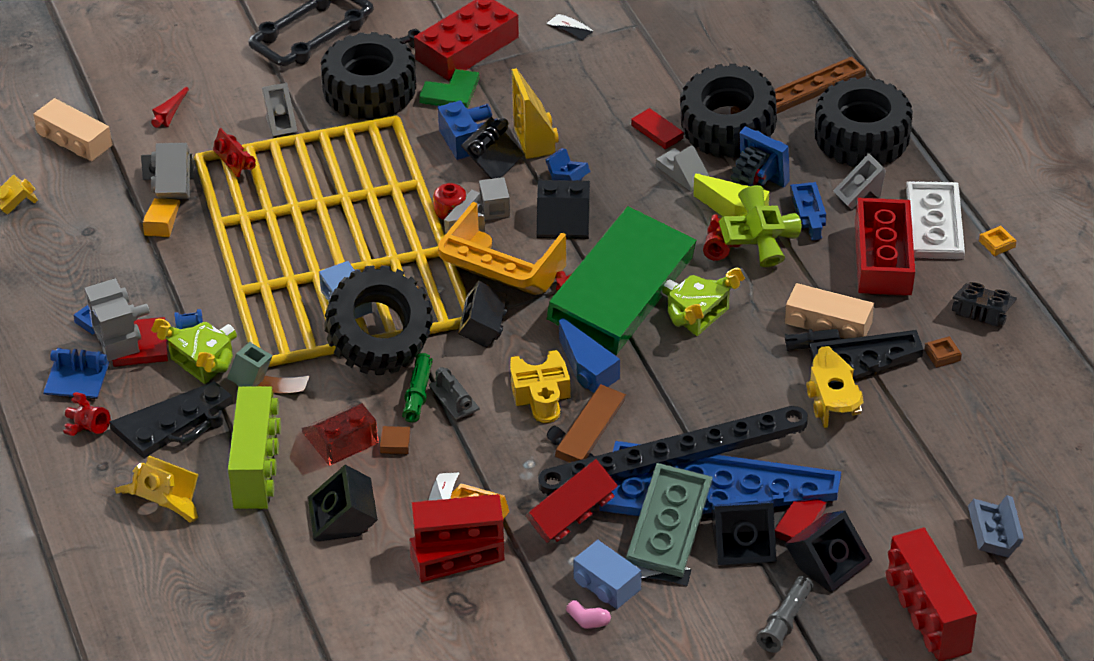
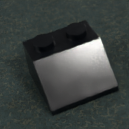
M538 180L537 238H557L560 233L566 234V239H589L590 181Z
M346 464L307 497L313 540L317 542L358 537L378 520L371 478Z
M762 501L711 505L713 537L718 565L777 562L773 502Z
M845 510L825 513L785 543L798 568L829 592L834 591L873 561Z

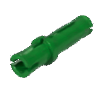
M420 353L416 356L410 386L404 395L406 403L402 417L410 423L419 421L422 405L425 404L427 399L425 391L433 359L426 353Z

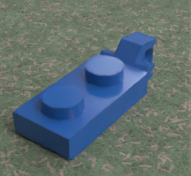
M816 182L791 184L790 194L796 213L800 217L802 228L809 229L811 240L822 239L823 226H826V211Z

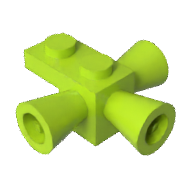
M754 185L744 188L738 193V197L748 214L746 216H723L719 220L725 244H758L760 266L772 267L778 265L785 260V256L775 238L777 236L790 239L798 238L802 227L800 217L796 213L781 216L778 206H765L762 186Z

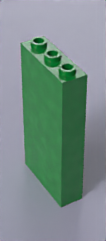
M627 206L549 301L546 319L559 326V320L564 318L609 352L617 355L664 295L662 293L664 284L668 280L675 281L691 261L697 240Z

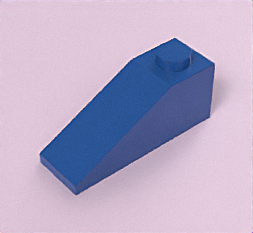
M564 318L559 320L560 343L573 373L582 387L595 393L600 384L609 387L620 379V359Z

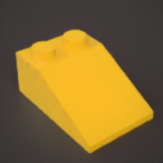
M512 69L513 128L525 158L529 159L554 154L555 143L559 142L557 129L552 128L551 115L549 112L546 113L542 102L518 69Z

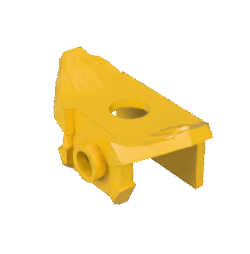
M829 346L819 348L818 354L813 359L811 379L806 384L808 397L814 399L816 418L820 417L824 428L828 427L829 411L841 413L851 411L852 416L861 414V404L864 403L862 391L859 390L858 385H855L853 380L854 369ZM840 381L843 383V388L835 390L830 388L828 383Z
M148 456L146 464L140 463L132 471L134 472L133 483L114 488L116 494H135L158 503L159 506L167 507L181 515L189 523L198 519L197 510L192 502L199 474L155 457Z

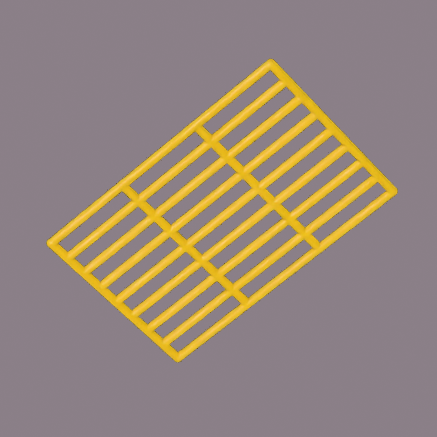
M390 116L242 144L244 151H247L256 160L255 168L250 171L262 209L247 212L237 177L221 160L237 214L224 217L221 216L206 165L207 161L221 158L213 150L195 154V164L248 343L251 342L259 348L260 344L245 295L261 292L279 354L272 356L268 367L332 355L336 348L335 346H329V344L316 345L298 289L300 284L313 282L326 320L325 313L329 302L320 289L319 271L321 270L301 213L314 209L317 210L335 265L345 261L327 207L342 204L361 262L351 264L354 270L360 269L363 272L365 266L373 265L375 269H380L381 265L391 267V270L396 272L397 269L403 271L401 264L416 262L438 322L432 323L430 334L459 329L462 317L448 319L427 259L439 257L438 246L422 249L402 192L417 190L438 245L445 234L438 216L435 214L434 205L399 116ZM393 126L413 180L398 183L379 129ZM369 131L388 185L373 188L354 133ZM345 137L363 190L348 192L329 138ZM320 140L338 195L323 197L305 143ZM295 145L313 198L312 200L297 201L280 149L281 147ZM271 151L288 204L272 206L255 152ZM392 194L412 252L397 254L377 197ZM367 199L387 257L371 259L352 202ZM291 214L309 272L294 275L276 217ZM266 219L284 277L268 280L251 222ZM241 225L257 278L256 283L242 285L225 227ZM444 261L463 312L467 292L457 267ZM287 287L306 349L290 352L271 290ZM375 302L385 333L371 336L391 338L400 334L403 329L396 330L388 306ZM364 317L356 318L358 326L365 333L369 334Z

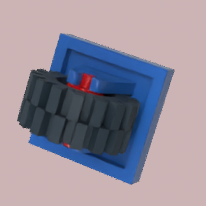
M745 126L740 132L741 154L740 159L737 158L735 162L736 167L732 169L734 173L730 177L732 179L731 182L746 186L759 185L764 188L769 180L785 187L790 182L789 147L781 141H776L759 131Z

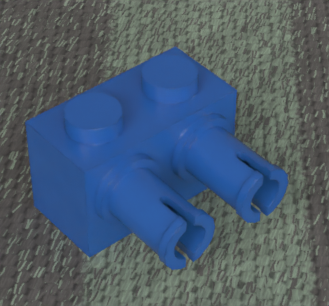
M462 101L438 107L439 131L456 160L470 157L461 145L485 123L477 124V122L488 120L492 116L488 103L471 109H467Z

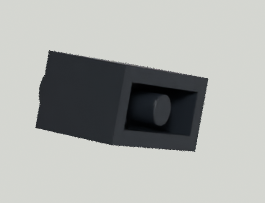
M478 281L466 297L458 334L485 348L489 346L493 339L498 340L504 327L501 325V321L507 312V307L505 306L507 295Z

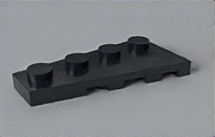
M917 330L810 343L809 352L813 361L818 354L819 348L829 346L854 369V380L923 357L924 349ZM831 381L828 383V386L833 387L842 384V382Z
M214 381L109 421L110 429L145 459L169 444V435L180 437L206 420V409H211V415L213 416L219 410H223L233 404V399L230 393Z

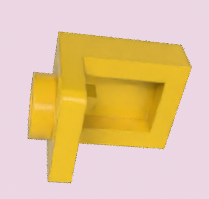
M15 175L11 176L0 186V209L8 215L25 198H28L35 204L38 201L33 193L36 190L35 187L27 179L22 181Z

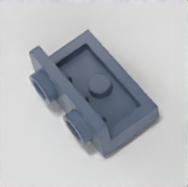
M1007 495L999 505L973 499L970 502L968 509L978 549L1009 558L1024 539L1013 497Z

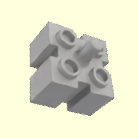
M116 278L85 287L92 328L98 341L101 342V347L104 354L107 355L108 362L139 352L138 340H141V334L138 325H134V321L138 320V317L150 314L148 305L143 304L134 307L133 304L128 305L130 301L126 288H120Z

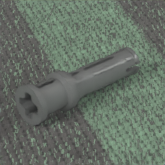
M804 576L797 577L778 611L769 615L767 626L756 637L759 646L764 650L772 653L781 650L785 635L790 634L793 629V619L814 587L809 578H806L801 586L800 584Z

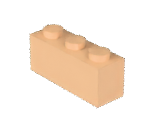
M55 98L34 113L35 129L40 136L52 140L59 146L65 147L91 162L112 146L109 126Z
M796 283L786 304L785 324L814 331L837 329L840 338L843 339L864 337L867 335L872 324L874 303Z

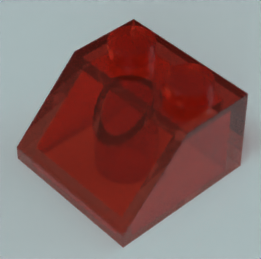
M363 403L349 406L302 427V433L329 466L378 444L376 419Z

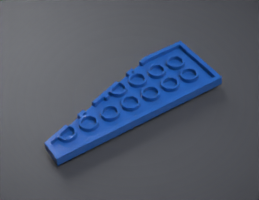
M615 441L613 451L640 444ZM714 455L671 466L713 477L702 514L712 513L711 505L770 501L773 502V507L792 505L795 501L814 499L824 502L835 501L838 498L841 471L723 455ZM654 471L615 481L618 485L612 491L615 497L604 506H600V511L640 516Z

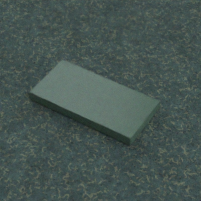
M657 463L626 560L635 566L683 578L713 477Z

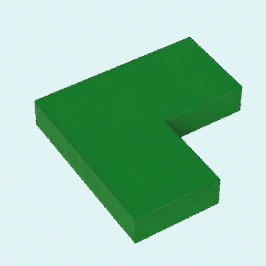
M455 69L450 84L425 81L419 95V102L442 106L462 101L463 105L468 109L480 79L479 72Z

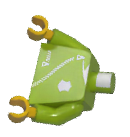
M731 269L727 272L726 277L719 280H707L695 275H690L681 284L668 280L663 286L662 293L668 296V314L673 324L677 327L684 326L694 335L699 336L729 309L730 289H737L740 286V281L745 279L741 269Z
M164 319L155 320L151 331L157 333V337L160 340H168L171 360L203 384L209 382L217 373L227 372L233 358L231 341L237 338V333L231 325L227 324L218 330L208 322H202L191 328L178 329L170 327V323Z

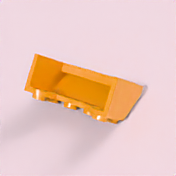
M472 202L438 244L439 257L442 260L465 271L533 295L546 292L555 281L556 273L566 267V234L560 233L542 258L537 260L535 264L491 249V236L478 230V206L476 202Z

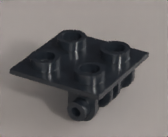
M492 116L461 146L490 179L501 178L525 154L507 135L506 131L509 125L507 119L494 120Z
M965 283L952 298L958 300L953 302L952 311L956 312V315L966 318L971 317V319L975 320L979 307H982L979 318L980 322H983L986 315L985 323L997 327L999 324L1004 326L1007 315L1004 314L1015 303L1017 297L1010 296V293L1005 290L996 289L992 291L985 289V286L980 283Z

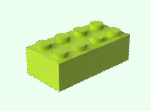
M272 386L238 387L228 465L233 509H268L269 497H274V480H271V476H276L277 462L276 459H273V456L279 453V440L276 438V434H281V418H276V415L279 413L278 398H273Z

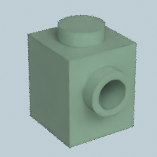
M249 342L236 353L227 379L239 387L259 385L264 380L273 355Z

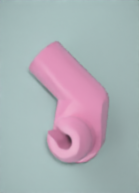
M576 600L570 602L566 607V611L585 629L606 626L611 620L609 611L602 608L584 609Z

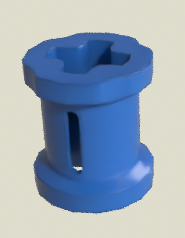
M197 309L194 313H174L176 328L178 329L191 328L203 322L201 309Z

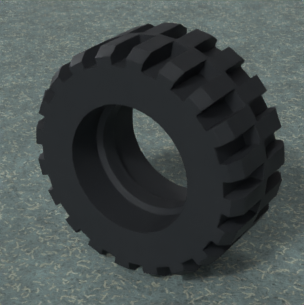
M361 32L355 36H345L344 40L334 42L332 47L330 46L322 57L321 77L324 98L335 111L339 110L341 115L346 117L350 115L353 119L360 120V118H366V120H373L376 117L385 118L388 114L394 115L400 111V108L404 109L415 95L416 71L414 54L400 39H393L389 34L384 33V35H380L378 32L364 34V32Z
M729 63V66L718 64L715 65V68L710 69L707 67L703 69L701 74L696 73L690 78V81L685 84L680 95L681 127L683 128L684 136L689 140L690 144L695 148L699 147V150L703 153L708 154L710 152L715 157L726 155L727 158H734L735 155L741 154L740 132L745 126L759 131L770 138L774 133L777 122L775 89L771 86L768 78L763 77V74L756 69L752 71L749 66L743 65L739 67L737 64ZM726 106H738L744 109L742 112L730 115L712 112L717 108Z
M855 77L849 78L845 82L843 80L835 83V86H829L818 98L815 114V140L819 148L829 158H835L836 162L840 164L847 163L850 167H856L870 154L883 166L887 161L890 163L896 160L898 156H901L909 145L913 116L912 105L901 90L897 91L896 86L891 83L885 84L880 79L875 81L870 80L869 77H863V79H856Z
M373 265L365 266L363 272L357 269L350 273L349 278L344 277L339 282L338 287L334 289L325 313L324 330L328 333L327 341L329 346L336 347L334 354L339 359L344 357L347 360L345 364L350 368H353L354 365L360 367V372L368 374L369 370H373L375 375H384L388 369L392 374L398 372L401 366L405 368L409 366L414 358L421 353L430 334L433 316L430 314L432 311L431 302L429 300L425 301L427 296L425 290L422 287L419 289L416 287L418 281L412 276L409 279L404 277V271L399 269L396 272L390 271L389 266L381 265L380 269H375ZM369 302L385 304L398 314L403 330L400 334L391 338L373 337L365 333L358 326L354 318V310L356 307Z

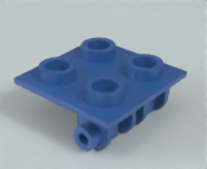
M57 348L52 350L50 358L54 363L43 394L74 397L73 393L78 392L85 394L86 398L98 399L110 363L107 360V355L102 354L101 351L81 350L79 356L77 349H73L72 355L71 350Z

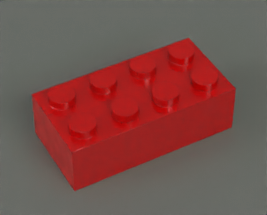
M474 0L414 36L415 60L450 81L455 69L467 70L519 38L518 14L496 0Z
M858 198L855 215L858 293L912 296L915 279V259L910 200Z
M925 527L892 536L891 549L888 550L889 567L886 570V578L891 587L894 586L901 606L909 611L914 628L922 633L927 650L933 652L937 661H945L972 653L977 612Z

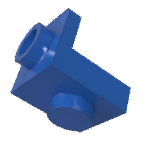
M563 148L545 160L552 180L582 181V178L591 172L588 163L571 161L567 150Z

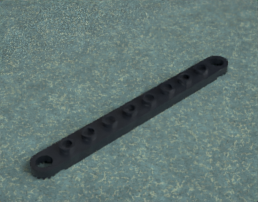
M788 406L547 468L538 476L539 490L543 494L546 493V496L551 495L595 459L598 460L614 481L652 472L655 470L657 463L675 466L783 438L787 434L801 433V431L807 428L808 414L801 407ZM790 416L793 418L795 416V418L798 417L800 421L791 422L787 420V418H790ZM550 478L552 480L553 478H555V480L558 479L559 483L554 485L548 484L546 482L547 479L549 481Z

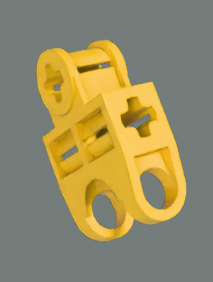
M557 350L548 351L547 360L540 365H529L523 359H520L519 356L511 357V389L516 406L530 404L533 417L542 423H551L559 418L560 406L558 400L571 398L567 367Z

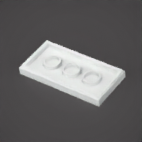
M906 182V197L911 202L914 258L964 259L965 249L958 183Z

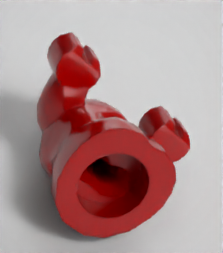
M717 214L711 217L710 225L707 228L708 235L703 246L704 255L713 261L727 257L731 247L739 248L741 244H725L719 225L721 218H718Z
M74 392L72 402L80 405L77 409L68 407L65 410V416L74 419L75 424H65L64 427L66 429L63 430V433L75 436L84 429L95 434L105 432L109 427V421H111L109 411L103 407L90 406L85 394Z

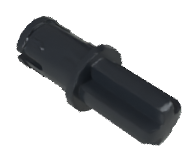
M809 329V332L784 334L786 351L810 348V343L840 340L837 329L821 331Z

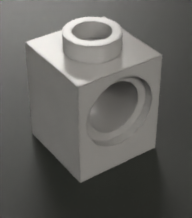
M505 178L479 180V193L481 194L482 212L485 220L510 217V197Z

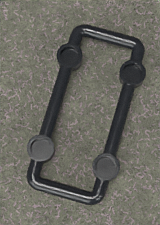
M309 0L275 22L261 23L258 27L259 32L249 38L248 44L251 49L276 65L288 66L293 62L305 64L309 61L312 50L346 29L352 31L361 29L364 24V18L373 12L374 6L369 0H350L362 8L360 10L350 9L346 11L344 20L307 43L297 42L293 44L291 53L286 56H280L260 43L261 41L265 43L275 42L279 30L315 8L320 11L327 10L331 4V0Z

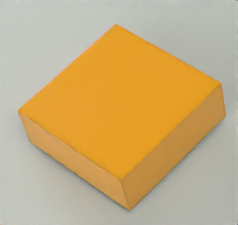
M1002 226L979 235V242L993 256L1016 247L1017 240Z

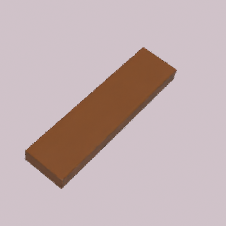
M600 384L557 447L555 457L569 463L586 459L624 403L626 394Z

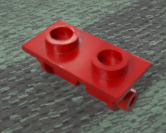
M219 128L214 141L213 151L237 177H240L242 170L254 169L256 166L255 158L247 151H244L243 146L234 135L226 134L222 128Z

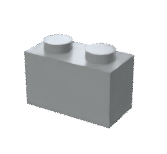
M156 143V152L151 153L152 167H155V176L151 177L152 192H155L159 199H190V149L187 143Z

